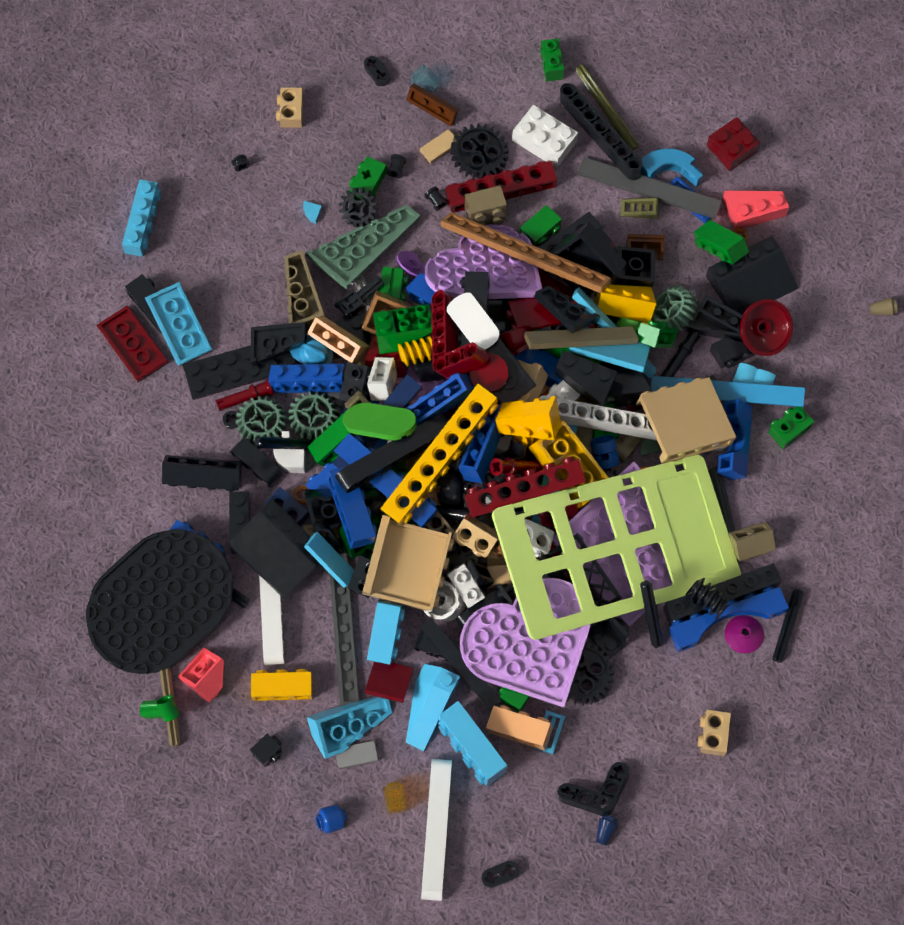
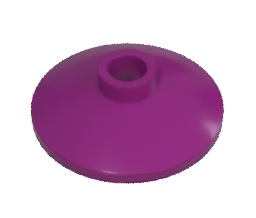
M740 615L732 618L726 625L725 639L734 651L751 653L761 646L764 639V631L756 619ZM742 630H747L749 634L747 636L743 635Z

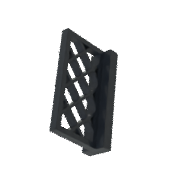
M578 533L573 535L574 540L576 539L581 545L580 549L587 548V545ZM559 544L554 547L548 554L539 557L538 560L552 558L551 555L555 552L563 553L561 545ZM597 560L592 561L591 569L584 568V571L590 572L589 588L590 586L601 588L600 597H593V600L598 602V607H600L601 603L607 605L622 599V596ZM565 569L547 574L549 578L572 582L570 578H566L564 575ZM592 573L602 576V585L590 583ZM603 589L612 591L615 598L610 601L602 599Z

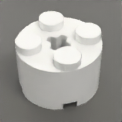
M444 581L442 589L438 588L436 596H440L437 608L433 607L432 612L423 611L433 619L448 622L455 620L465 610L466 604L453 583Z

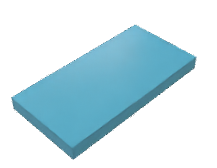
M180 282L145 297L178 366L213 350Z
M638 342L637 344L569 347L568 352L643 372L650 346Z

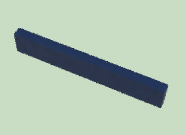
M407 374L382 405L405 408L423 387ZM358 435L365 441L363 445L367 449L370 446L373 447L380 439ZM340 456L332 463L338 469L349 465Z

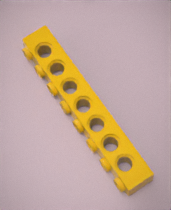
M477 384L380 509L398 524L408 523L413 516L412 511L415 507L419 508L425 501L424 496L428 491L432 492L436 487V480L440 475L443 477L450 468L448 465L452 460L456 461L462 453L460 451L461 448L472 441L474 438L472 434L475 430H480L486 422V416L489 413L492 414L497 409V397ZM481 405L483 410L480 413L472 412L473 407ZM465 420L471 422L470 427L467 429L460 427V424ZM451 436L459 438L458 442L454 445L448 443ZM438 452H446L445 459H436ZM427 467L434 468V473L431 476L424 475V470ZM414 483H421L422 488L420 491H412ZM403 498H408L410 500L409 505L404 508L400 507V501Z

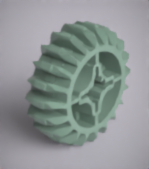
M675 285L673 288L668 287L667 291L662 290V294L657 295L656 306L651 320L667 322L669 327L683 331V327L685 325L689 326L688 322L693 320L692 315L696 314L695 309L697 305L695 297L682 286L677 287Z
M309 391L308 396L302 393V399L296 397V403H291L292 409L288 410L290 415L288 421L291 423V429H295L296 435L301 433V438H305L308 435V439H312V436H315L316 439L339 418L337 416L339 415V410L335 409L337 404L331 403L333 398H327L326 393L320 396L319 392L312 395V392ZM312 404L309 408L304 409L305 406ZM319 404L324 406L329 411V414L319 410ZM316 410L317 415L314 416L312 421L311 416H313V413ZM298 417L308 421L309 427L304 426ZM318 423H324L323 425L316 427Z
M259 395L258 400L251 397V403L245 401V407L240 406L239 410L241 413L236 414V417L240 419L235 422L241 437L247 438L249 442H254L255 438L279 437L278 434L282 435L283 429L287 427L285 423L287 421L286 411L281 409V403L276 404V399L274 398L269 401V397L266 396L262 400V397ZM261 408L269 409L272 412H263ZM254 411V417L249 419L250 421L246 422L249 414ZM258 414L264 420L265 426L260 422ZM274 419H277L275 425L270 430H268V425L272 423ZM250 429H260L262 432H254Z

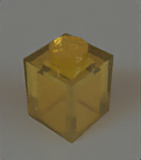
M399 782L387 783V786L383 787L387 814L407 811L404 785L399 784Z

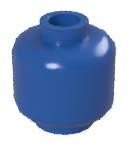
M337 804L319 809L318 815H316V823L319 830H323L326 834L342 830L345 826V821H347L346 811Z

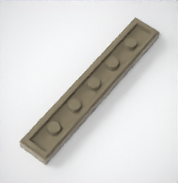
M633 326L581 329L574 333H571L569 330L531 331L524 334L529 349L637 344L639 340Z

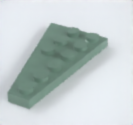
M405 205L388 213L387 216L379 220L375 219L364 227L360 226L337 237L336 240L328 244L324 243L313 251L305 252V256L347 290L420 220V215L408 205Z

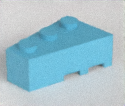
M382 599L378 600L367 660L390 665L392 660L397 658L398 648L395 646L396 641L400 640L402 629L399 627L405 615L404 605Z

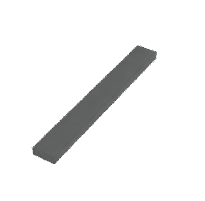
M586 157L583 158L577 175L644 197L658 198L660 202L716 219L722 204L721 200L642 175L637 180H629L619 168Z
M339 553L348 563V555L346 553ZM330 574L340 706L360 701L351 590L348 589V586L343 588Z

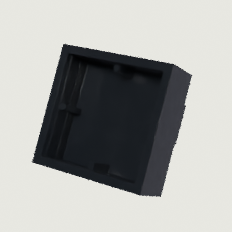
M590 222L558 243L550 251L552 254L608 276L611 280L617 277L627 264L616 252L614 243L600 227L596 230ZM562 278L573 291L580 287L587 296L594 292L592 289Z

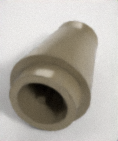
M891 297L869 304L871 315L893 316V314L898 313L896 299H891Z

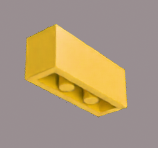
M297 669L296 672L276 670V673L258 670L256 673H251V698L253 701L312 699V673L306 669Z

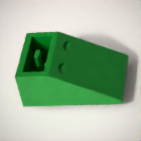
M429 304L373 313L379 354L398 352V344H401L404 348L405 342L411 344L412 340L417 341L432 332V314Z

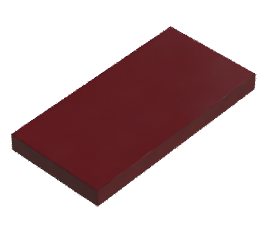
M128 305L96 325L137 383L169 363Z

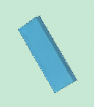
M318 532L314 533L304 547L343 588L348 586L354 569Z

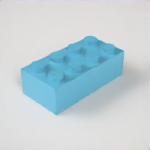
M459 701L439 715L438 728L445 737L447 735L450 737L451 746L457 753L459 751L462 753L463 762L469 769L472 767L475 770L474 776L481 785L484 783L488 787L507 772V764Z

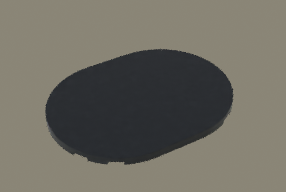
M170 529L156 532L142 539L99 578L91 591L86 607L88 635L94 648L108 663L130 673H158L161 670L169 669L178 664L214 632L228 613L233 597V576L227 559L209 539L187 530Z

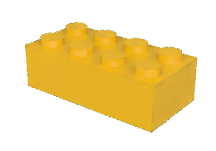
M564 420L561 421L555 440L538 439L528 447L542 466L555 462V465L563 463L562 459L574 456V459H579L586 482L562 490L609 478ZM559 469L557 471L559 479L567 478L568 471L566 469ZM577 492L569 494L570 500L579 498ZM588 501L577 503L578 508L585 505Z

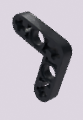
M623 762L614 763L599 793L570 783H564L559 786L557 791L559 800L564 804L600 816H609L614 811L629 778L628 766ZM623 770V773H620L618 776V780H616V772ZM611 785H614L618 789L617 791L610 793L607 791V788ZM567 791H570V794L564 796L563 793H567ZM583 796H589L591 801L582 803L580 799ZM608 803V806L601 808V805Z

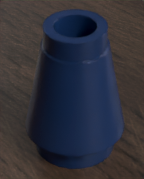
M602 816V819H599L595 842L607 846L619 826L617 825L618 819Z

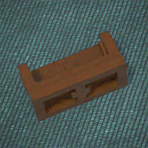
M627 234L626 247L655 250V260H663L665 235Z

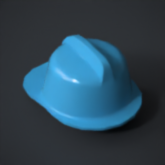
M308 334L307 343L290 349L293 358L302 364H331L333 359V351Z

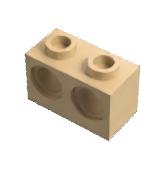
M281 88L280 95H277V105H280V110L276 111V121H280V127L302 128V88Z
M467 513L452 538L459 545L472 549L475 555L486 558L498 540V535L495 529L475 517L471 518V515ZM463 529H469L472 535H466ZM480 539H485L489 545H482Z
M706 710L705 715H701L700 727H703V733L699 735L697 744L698 747H701L700 753L725 756L727 753L731 713ZM716 719L720 726H711L709 720ZM710 738L715 739L717 746L711 747L707 740Z

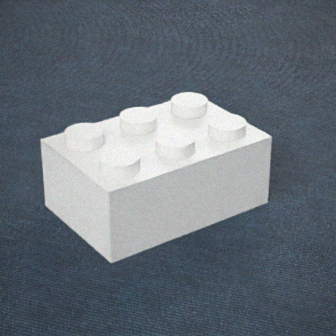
M535 105L525 114L512 134V141L546 162L551 161L555 168H558L578 139L577 131Z

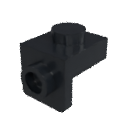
M511 439L510 449L495 454V458L502 460L512 458L515 461L526 460L527 446L516 439Z

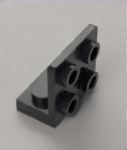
M616 617L590 624L587 635L598 645L600 650H605L604 654L606 656L610 655V659L627 645L630 637L629 629L623 623L619 624L615 619Z

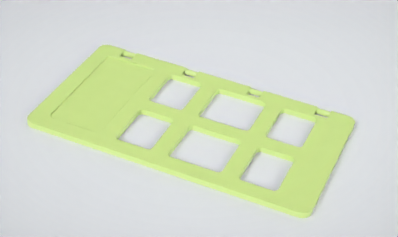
M700 455L686 457L498 507L492 512V519L529 637L533 640L643 609L644 603L640 583L644 582L636 557V548L654 543H659L672 585L654 590L656 605L685 596L690 587L703 577L705 578L703 584L706 585L710 582L712 586L741 575L705 460ZM683 464L684 470L677 472L675 466ZM631 478L632 484L624 486L623 479ZM641 487L651 514L654 529L631 535L628 531L617 493ZM577 492L579 498L570 500L569 494ZM600 497L604 501L615 539L584 549H578L565 507ZM523 506L525 513L516 515L514 509ZM550 512L563 553L562 555L539 561L535 557L524 519L528 516ZM619 554L622 558L633 596L597 607L589 588L583 564ZM567 569L570 573L581 610L579 613L557 619L554 617L542 576Z

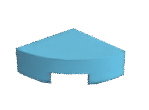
M304 201L303 209L306 217L316 224L322 206Z

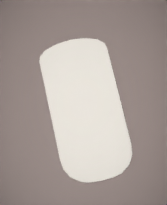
M471 293L459 295L447 306L448 314L470 343L474 342L480 347L487 349L498 340V328Z

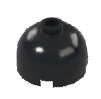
M449 469L443 477L440 475L437 479L436 486H440L437 498L441 506H458L465 502L464 495L468 493L467 489L472 488V485L469 481L464 480L460 470L454 473L452 469Z

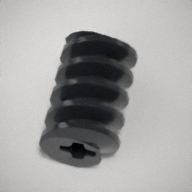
M703 577L697 580L685 595L692 592L691 600L698 598L697 605L705 603L703 610L711 608L709 615L717 613L715 618L717 620L729 606L730 598L722 600L724 593L716 595L718 588L710 590L711 583L709 582L704 585L705 578Z

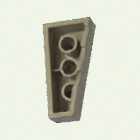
M303 250L285 256L289 324L305 322L307 329H310L315 317H326L306 256Z

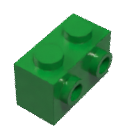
M649 320L648 323H640L636 334L640 343L655 348H673L678 329L669 327V323L661 320L657 322Z
M802 407L789 408L784 413L785 416L780 420L777 418L769 425L768 433L782 449H785L812 428L814 420Z

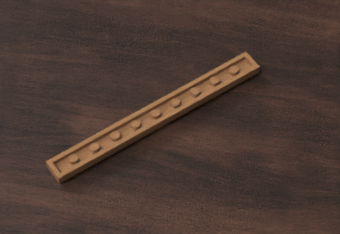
M450 212L441 220V227L477 241L593 291L602 293L611 283V278L456 213Z

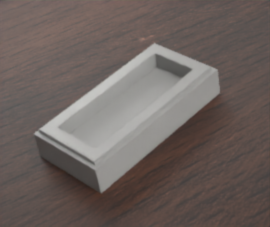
M374 741L350 745L347 750L336 755L339 769L378 761Z

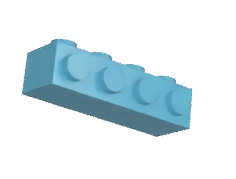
M139 179L122 242L125 254L143 257L144 250L148 248V235L152 232V220L157 214V201H160L161 190H159L157 182Z

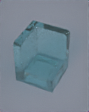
M422 64L410 75V83H415L428 92H432L438 86V77Z

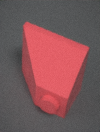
M203 648L178 675V678L201 698L210 702L223 688L224 660Z

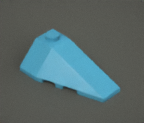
M428 664L423 665L415 681L406 743L422 751L425 750L438 725L439 715L445 711L460 682V676L442 667Z

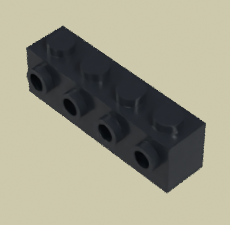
M165 455L162 462V484H168L172 487L180 485L187 486L188 488L203 487L209 490L225 489L230 492L239 491L242 481V461Z

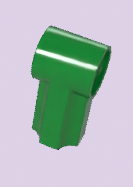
M172 695L163 696L158 700L143 701L140 704L139 713L141 717L146 719L162 718L164 722H168L180 715Z

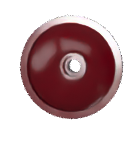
M762 299L751 304L744 312L740 323V334L743 343L751 352L760 356H772L781 352L790 342L793 333V321L790 312L782 303L772 299Z

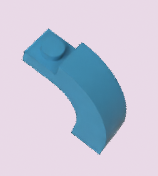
M660 149L647 154L641 159L643 164L641 174L645 177L653 179L663 171L672 170L682 174L695 187L702 181L703 175L697 167H693L695 158L683 151Z

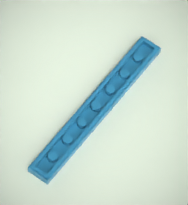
M652 376L651 390L652 392L658 391V389L665 386L670 388L680 382L689 383L694 379ZM711 380L720 401L740 399L746 403L804 407V387Z

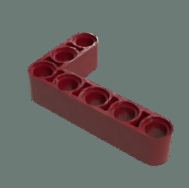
M438 290L433 294L431 300L432 367L435 372L449 379L455 373L464 374L483 366L489 359V352L474 342L458 348L457 324L447 312V306L455 298L443 290Z

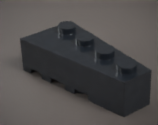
M360 488L364 491V502L366 507L370 508L371 515L385 514L380 508L387 501L386 496L377 488ZM330 489L303 490L313 529L320 523L328 524L331 529L342 526Z

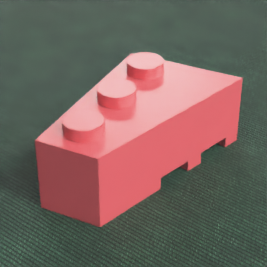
M724 191L722 198L734 231L785 217L789 209L783 191Z

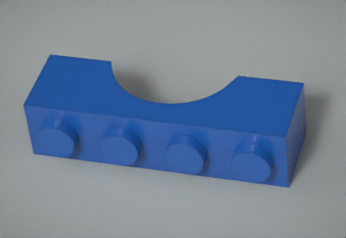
M740 399L723 402V409L736 438L726 453L718 456L717 473L729 480L747 478L753 406Z

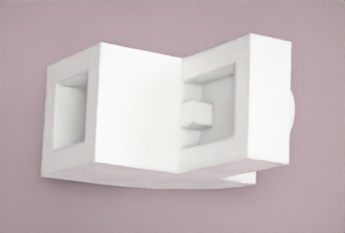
M282 431V438H291L290 431ZM273 449L276 463L282 470L288 473H305L304 449Z

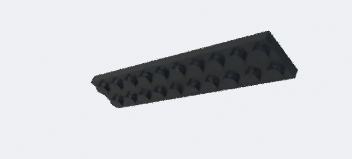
M363 313L348 317L345 320L334 321L335 324L370 346V333L362 329V323L365 318ZM250 346L183 364L192 399L195 400L269 379L271 365L303 364L293 358L290 350L252 365L250 363ZM333 351L332 360L342 358V356Z

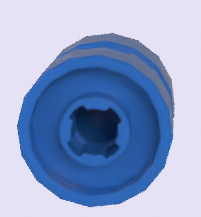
M613 435L599 436L590 441L592 452L596 454L594 459L602 469L612 468L620 463L618 451L615 450L617 446Z

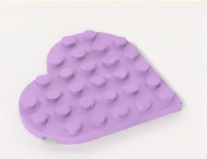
M485 225L532 245L530 239L524 233L519 234L513 231L512 227ZM461 236L458 248L438 252L437 256L433 259L430 258L425 265V280L428 286L435 292L443 290L454 298L464 293V288H461L462 277H465V271L489 272V299L532 298L536 291L542 289L536 266L464 236Z
M557 578L543 579L555 618L559 619L580 612L581 609L573 584ZM516 597L513 605L495 603L474 612L462 629L460 651L464 663L478 678L564 708L590 624L533 640L528 635Z

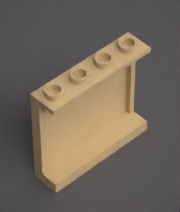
M709 377L704 379L696 378L689 383L680 382L670 388L665 386L654 392L646 391L640 395L636 402V406H643L660 445L662 454L659 458L662 464L730 446L736 438Z
M382 515L362 594L432 612L433 607L437 608L440 596H436L438 588L442 589L445 577H442L441 574L443 569L447 570L449 558L446 555L448 550H452L454 539H451L452 533L445 534L407 523L400 525L396 521L391 520L389 516Z

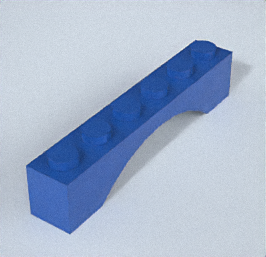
M768 587L761 594H749L744 597L745 600L739 602L737 600L730 601L728 603L729 606L717 620L715 619L717 613L709 615L711 610L709 609L706 614L701 615V613L692 615L690 620L673 622L669 629V634L677 653L696 646L702 635L710 627L723 619L738 615H752L771 619L786 613L789 607L780 587L775 589Z

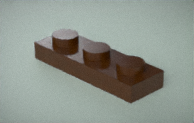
M415 83L410 86L406 99L408 102L449 126L454 124L459 109Z

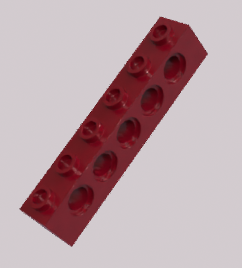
M541 161L535 165H525L519 169L505 170L502 173L489 174L479 179H469L464 183L450 184L446 187V198L451 212L456 213L465 210V196L462 195L464 193L468 194L502 184L504 187L501 188L505 200L555 188L557 187V177L552 162Z
M574 456L562 459L563 463L555 465V462L543 465L544 469L536 471V468L524 471L525 475L517 477V474L505 477L506 481L501 483L495 480L486 483L487 487L479 489V486L467 489L468 493L464 496L471 518L492 512L498 507L522 502L586 482L579 459H574ZM559 469H566L568 471L567 478L559 479L557 471ZM540 475H547L549 477L547 485H540L538 483ZM521 481H528L530 483L528 491H521L519 489ZM502 487L510 488L511 495L509 497L501 496L500 489ZM483 493L491 494L492 501L490 503H484L481 500Z

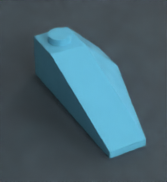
M375 696L308 716L307 720L311 735L326 759L347 750L349 745L362 738L364 733L377 726L392 714L389 699Z

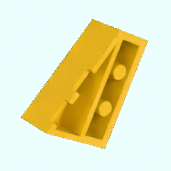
M610 284L602 293L597 292L594 301L606 315L646 323L652 319L656 306L652 287Z
M551 396L549 400L536 398L533 402L526 403L524 400L502 403L496 417L498 433L555 440L561 425L556 396Z

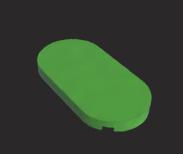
M359 403L350 407L343 415V423L348 432L387 440H400L402 436L411 435L417 427L415 414L405 408L373 403Z

